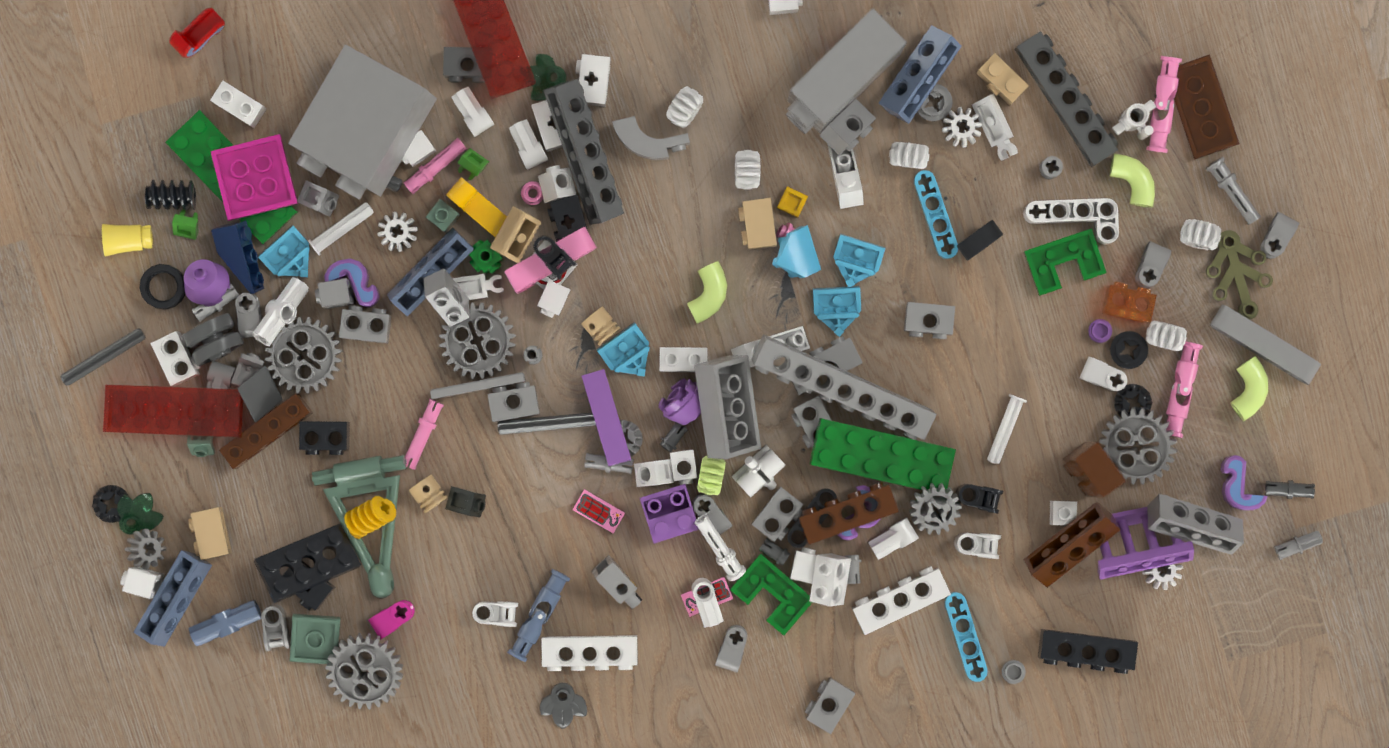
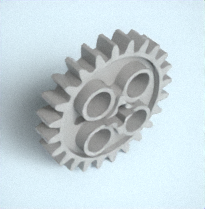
M472 302L470 305V318L451 327L442 325V328L447 332L446 334L439 335V337L445 339V342L441 343L439 347L446 348L447 350L441 354L443 357H450L446 364H456L453 371L456 372L462 368V376L465 377L469 371L471 372L472 379L475 378L476 373H479L481 379H484L485 372H488L490 376H494V368L501 372V362L509 364L505 357L506 355H514L509 351V347H516V344L510 342V339L516 337V335L509 334V330L513 328V325H505L509 318L507 316L500 318L501 310L493 313V305H490L485 310L484 303L482 302L479 309H476L475 304ZM481 319H488L490 321V328L486 332H481L478 329V322ZM469 321H472L477 335L484 338L481 341V345L487 360H483L479 347L476 344L472 345L471 341H474L475 338L468 325ZM460 328H466L468 331V338L464 341H459L456 338V332ZM495 340L499 343L500 347L498 352L491 354L487 351V344ZM468 350H475L477 352V360L473 363H468L465 359V354Z
M298 317L297 324L292 322L289 323V327L284 325L281 329L282 332L278 333L277 338L271 343L273 345L272 348L265 349V351L271 353V356L265 358V361L272 362V365L267 370H275L276 372L272 378L280 377L281 380L278 384L280 386L288 383V391H291L294 386H296V393H300L302 387H304L306 393L309 394L312 386L316 391H319L320 383L327 387L326 379H335L331 374L332 371H340L335 366V363L342 362L341 359L336 358V354L343 352V350L336 349L335 347L340 343V340L333 341L332 338L336 333H327L328 325L320 328V320H317L312 325L310 317L307 318L306 323H303L302 318ZM301 332H305L308 336V341L304 345H299L296 341L297 335ZM290 341L301 351L308 350L307 356L317 362L321 368L317 369L308 360L302 359L300 361L301 355L290 348L287 342ZM318 347H324L326 350V356L322 360H318L315 357V350ZM285 351H291L293 354V360L288 364H285L281 359ZM308 365L312 372L310 377L304 379L300 375V369Z
M1132 407L1130 415L1123 410L1122 418L1115 414L1113 416L1115 423L1108 421L1106 424L1110 430L1103 429L1102 434L1107 438L1099 440V443L1105 445L1103 447L1104 451L1121 474H1123V477L1125 479L1130 477L1132 484H1135L1137 478H1139L1142 485L1145 484L1146 477L1151 482H1154V474L1161 478L1163 476L1161 469L1166 471L1170 469L1166 462L1173 463L1175 460L1170 454L1177 452L1176 448L1171 447V445L1177 443V439H1170V436L1175 431H1167L1166 429L1169 421L1162 424L1160 422L1163 417L1162 415L1154 418V410L1147 415L1145 414L1144 407H1142L1140 413H1137L1136 409ZM1146 427L1151 428L1154 431V437L1146 438L1142 433V429ZM1119 431H1128L1131 439L1129 441L1121 440ZM1136 441L1139 442V445L1159 442L1158 446H1143L1140 451H1138L1137 447L1124 450L1117 449L1118 446H1133ZM1154 451L1158 456V460L1154 462L1149 461L1146 458V452ZM1122 455H1132L1134 463H1124Z
M358 633L356 640L351 635L347 639L348 643L341 640L339 643L340 648L335 646L332 650L334 654H330L328 660L332 663H327L325 668L330 670L326 678L333 679L328 686L336 687L334 696L341 693V702L349 699V706L351 707L356 702L358 703V709H361L363 704H366L367 708L371 709L373 702L377 707H380L381 699L388 703L389 695L395 696L397 692L395 688H399L401 682L398 680H401L403 677V673L398 672L402 670L403 664L397 663L401 656H393L396 648L388 649V640L382 644L379 643V635L375 640H371L370 633H368L366 639H363L361 633ZM361 652L370 653L372 658H363ZM348 665L352 667L353 672L348 673L344 671L342 666ZM367 669L369 672H368V673H367V672H363V673H362L360 670L365 671V670ZM383 670L387 676L379 677L376 671ZM357 684H365L368 690H360Z

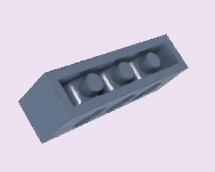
M931 25L901 71L896 75L888 90L883 94L879 104L889 114L909 124L962 46L952 35Z
M452 228L387 294L388 298L408 317L425 299L424 278L444 268L450 274L474 248Z
M181 550L134 633L152 645L165 647L212 565L204 559L201 560L195 553Z

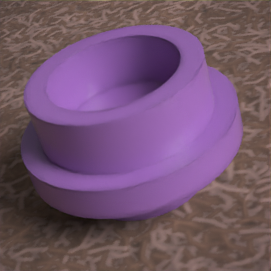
M1103 319L1093 321L1088 328L1089 337L1097 343L1106 342L1112 335L1110 323Z

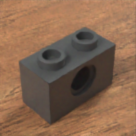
M444 47L443 76L449 78V82L458 83L463 82V79H472L474 83H486V79H492V49ZM465 60H472L474 68L470 71H464L462 63Z

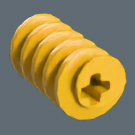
M374 496L371 500L369 499L358 507L346 512L344 516L345 524L350 534L354 538L360 539L393 521L396 517V508L389 499Z

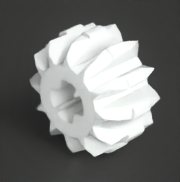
M684 87L668 107L667 118L676 126L681 128L687 127L698 114L703 104V96L693 88Z
M958 107L957 115L951 110L948 113L951 119H943V122L949 126L942 128V132H950L945 139L949 141L952 137L955 138L953 142L955 147L958 145L959 140H961L962 147L965 148L967 147V139L971 144L976 142L972 135L976 137L981 136V132L975 128L982 127V123H974L979 115L975 114L971 118L969 116L971 113L970 108L963 114L962 107ZM961 122L966 123L965 128H967L968 131L966 132V130H964L963 133H960L959 127L956 126V124L958 123L960 125Z
M894 142L889 152L890 164L893 166L916 169L926 168L930 155L929 148L926 145Z
M752 150L738 151L735 155L734 166L736 187L743 190L758 188L761 174L760 154L758 151Z
M393 212V220L387 215L384 216V219L388 222L387 225L383 223L378 224L385 231H380L377 235L379 237L386 236L381 241V244L384 246L390 242L388 247L390 251H393L397 244L398 251L402 252L403 243L407 248H411V244L407 240H417V237L410 235V233L417 232L418 228L409 227L414 223V219L410 218L405 222L407 218L406 213L403 212L400 219H398L397 212ZM399 226H402L403 234L394 238L393 228L397 229Z
M1188 219L1185 220L1181 228L1180 241L1185 245L1195 248L1214 250L1221 239V228L1216 224L1202 220Z
M1154 320L1150 322L1147 328L1146 341L1154 346L1180 351L1186 342L1187 331L1183 327Z
M1175 564L1165 566L1164 568L1168 569L1167 573H1162L1161 576H1159L1160 571H1157V568L1144 570L1142 574H1150L1145 581L1148 584L1154 581L1153 588L1158 589L1161 584L1163 590H1167L1168 582L1174 587L1177 585L1173 579L1174 577L1182 578V575L1177 574L1176 570L1183 569V566Z

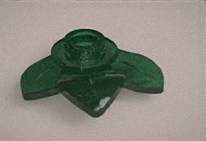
M537 54L535 58L536 65L527 67L520 75L526 84L533 86L531 99L535 101L546 100L543 90L566 82L567 79L564 69L556 66L554 59L547 54ZM556 73L557 79L552 81L551 76Z
M151 493L140 494L134 500L124 495L119 500L117 505V511L121 516L119 526L124 533L132 535L135 531H140L141 529L152 530L161 523L164 516L152 510L153 497ZM129 519L135 520V523L133 525H128L127 521Z

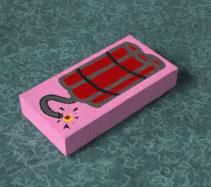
M585 489L573 508V511L611 533L615 532L625 512Z
M725 577L711 582L718 605L733 599ZM706 585L700 586L697 589V594L701 596L709 592V587ZM692 590L681 594L689 617L698 614L699 610Z

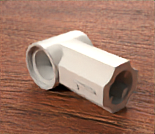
M469 87L461 89L452 96L453 102L465 119L463 120L474 137L495 125L484 107L480 106Z
M527 119L509 127L510 133L520 150L518 151L527 170L548 161L541 143L537 141Z
M904 518L889 527L888 531L868 543L879 560L899 547L901 549L911 544L919 537L908 518Z
M698 578L692 584V593L703 626L705 628L718 625L724 620L713 585L706 578ZM706 585L709 587V592L701 596L697 594L698 587Z

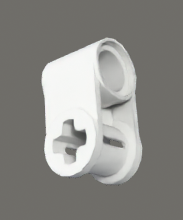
M1088 356L1080 379L1111 391H1120L1125 388L1127 376L1124 372ZM1118 374L1119 380L1122 381L1121 385L1117 384L1113 387L1110 377H1115Z
M960 533L954 540V546L958 552L966 555L999 559L997 550L998 540L1001 539V535ZM964 537H969L972 541V545L968 550H963L960 544Z
M483 601L477 603L473 608V618L478 623L517 627L515 622L517 602ZM481 606H486L490 610V616L486 619H481L477 616L476 611ZM506 609H508V619H506Z

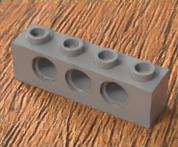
M1159 494L1147 506L1148 530L1184 541H1192L1194 544L1230 555L1244 544L1243 519Z

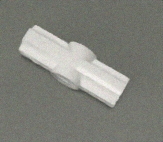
M292 277L279 297L267 303L265 308L266 315L253 332V336L257 341L270 346L283 326L295 320L296 308L309 291V287L304 282Z

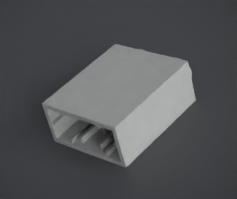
M872 8L790 89L787 101L791 105L787 108L788 112L785 115L802 133L806 134L814 127L821 134L842 111L857 99L901 55L907 42Z
M345 44L288 144L302 152L296 164L321 178L328 167L341 174L335 186L360 200L366 189L381 197L437 98L424 87Z

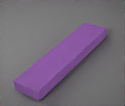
M602 369L582 375L608 466L630 461V453L605 370Z

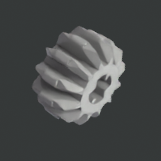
M143 529L141 533L135 531L133 533L134 539H127L131 547L124 549L126 552H131L127 557L128 561L134 560V566L140 567L142 565L143 569H149L150 565L152 567L158 566L157 559H164V556L160 554L161 551H166L167 549L165 546H160L164 538H157L158 532H149V529ZM144 545H146V549H148L147 553H145L146 550L143 549Z

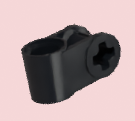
M540 236L535 240L533 246L535 253L559 281L562 279V274L571 266L575 267L577 265L550 237ZM542 240H547L551 243V250L546 254L538 251V244ZM565 260V262L557 269L556 267Z
M963 484L957 488L956 494L961 504L999 514L997 509L1000 495L1004 491L986 486ZM966 488H970L973 491V498L970 501H965L962 497V493Z

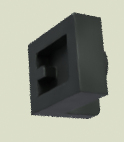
M451 486L445 509L480 518L485 509L486 495Z

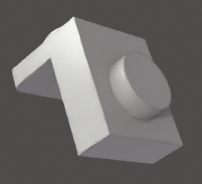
M252 353L241 354L230 385L236 388L241 386L262 368L264 361Z

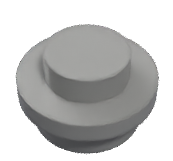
M1010 660L1002 667V676L1008 683L1017 684L1025 677V667L1017 660Z

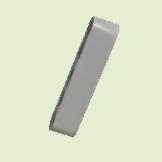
M1221 305L1210 323V326L1304 384H1310L1321 366L1312 357L1225 305Z

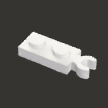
M989 95L972 104L975 113L979 115V122L982 123V128L991 147L997 145V153L1000 160L1009 158L1007 151L1010 156L1017 154L1016 146L1009 140L1014 136L995 95Z
M485 274L453 278L469 300L488 298L487 291L489 290L495 293L504 291V288L494 287V281L502 279L501 275H494L489 280H486Z

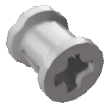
M1054 156L1047 157L1039 166L1041 176L1045 179L1057 177L1063 169L1061 160ZM1052 162L1054 163L1053 167L1057 170L1048 173V168L1045 165H1049Z

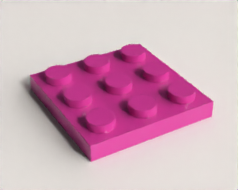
M280 134L211 151L228 221L298 204Z

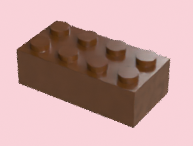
M1085 442L1063 458L1065 461L1063 467L1071 477L1076 476L1080 482L1077 486L1085 496L1104 498L1126 482V479L1098 442Z

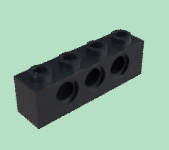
M1041 629L1038 657L1043 659L1045 664L1057 665L1058 661L1067 662L1068 667L1081 668V664L1091 665L1090 669L1104 671L1105 667L1114 668L1116 673L1128 674V670H1135L1138 642ZM1064 642L1068 643L1070 646L1069 653L1060 655L1058 652L1059 645ZM1090 645L1093 648V655L1090 658H1084L1082 656V649ZM1114 648L1117 652L1116 659L1107 661L1105 657L1106 651Z

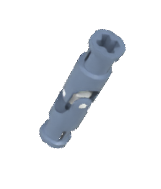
M555 569L551 570V577L546 586L541 588L529 611L530 618L519 629L517 633L518 638L514 646L507 652L521 661H527L526 656L533 644H536L541 635L542 624L549 620L561 597L560 592L565 583L571 579ZM543 601L548 602L549 611L546 614L542 609L536 608V606Z

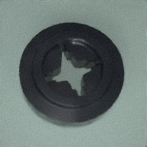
M1125 331L1118 334L1112 340L1110 347L1112 360L1118 366L1125 369L1139 367L1144 363L1148 355L1146 340L1140 334L1133 331ZM1125 343L1129 346L1138 345L1132 351L1134 359L1129 354L1120 355L1125 350Z
M1138 384L1126 385L1115 396L1114 406L1116 412L1121 418L1123 410L1130 415V412H1128L1130 403L1124 398L1133 399L1139 394L1137 402L1145 408V414L1148 415L1151 412L1153 403L1150 392ZM1134 407L1136 409V412L1140 413V410L1142 408Z
M104 486L93 496L92 507L95 515L104 522L115 523L121 521L130 510V497L119 486ZM112 497H114V503L117 504V506H119L120 509L111 508L110 511H108V505L105 504V502H103L102 500H111Z

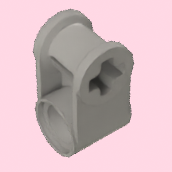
M1280 212L1276 213L1260 246V250L1265 253L1266 258L1274 259L1285 251L1299 226V222ZM1272 242L1275 243V248L1278 249L1273 252L1270 251V244Z
M1151 241L1148 242L1135 275V281L1139 287L1146 289L1158 283L1172 250ZM1147 272L1150 273L1149 277L1152 278L1148 282L1145 281L1146 277L1143 276Z
M242 293L236 298L235 306L238 331L242 339L254 337L253 332L263 317L258 297L255 294ZM246 297L248 300L253 301V305L249 306V310L247 306L242 305V302L246 301Z
M699 494L694 498L693 508L699 517L705 514L708 515V518L720 535L733 526L709 495ZM700 500L704 502L709 500L707 510L703 508L698 509Z
M278 604L269 605L261 614L265 650L270 651L271 648L284 646L286 649L290 648V634L285 611ZM269 610L278 612L279 620L277 622H272L268 619Z
M733 625L728 628L715 666L738 673L747 641V632L744 627ZM736 631H739L743 639L733 642V637L730 634H735Z

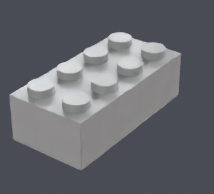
M728 355L695 364L707 457L729 459L761 449L748 356Z

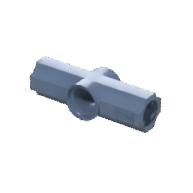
M253 600L232 610L230 608L211 616V619L188 628L191 639L195 646H199L215 638H222L240 630L239 628L261 619L259 605Z

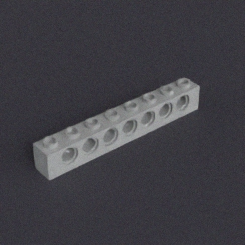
M764 334L751 359L754 365H756V370L764 374H768L769 371L777 374L776 378L787 384L793 381L799 384V389L807 393H811L812 390L820 393L819 397L827 402L838 401L841 403L840 406L850 412L856 409L862 412L861 416L870 421H874L875 418L883 421L882 425L888 429L895 431L896 428L904 431L903 434L913 440H916L917 437L925 440L937 415L926 406ZM784 356L785 361L782 365L775 366L773 364L776 357ZM798 366H806V371L803 375H795V370ZM820 375H827L826 383L823 385L816 384V380ZM847 384L849 386L845 394H838V388L841 385ZM869 394L868 402L864 404L859 403L861 395ZM885 403H890V410L886 413H881V406ZM903 414H912L908 422H901Z

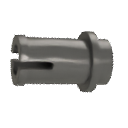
M675 422L667 435L661 438L660 445L671 453L673 449H677L675 446L688 429Z
M766 538L764 544L759 549L760 552L777 561V565L779 563L784 565L790 556L787 548L782 549L768 538Z

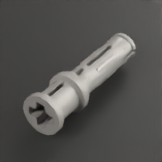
M1221 157L1205 169L1207 172L1210 171L1218 182L1217 186L1221 189L1224 188L1247 221V224L1250 225L1259 219L1261 215L1258 214L1248 197L1235 181L1237 179L1236 175L1230 172L1224 163V157Z

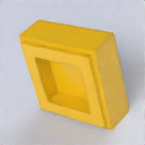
M787 186L777 209L798 218L808 196Z

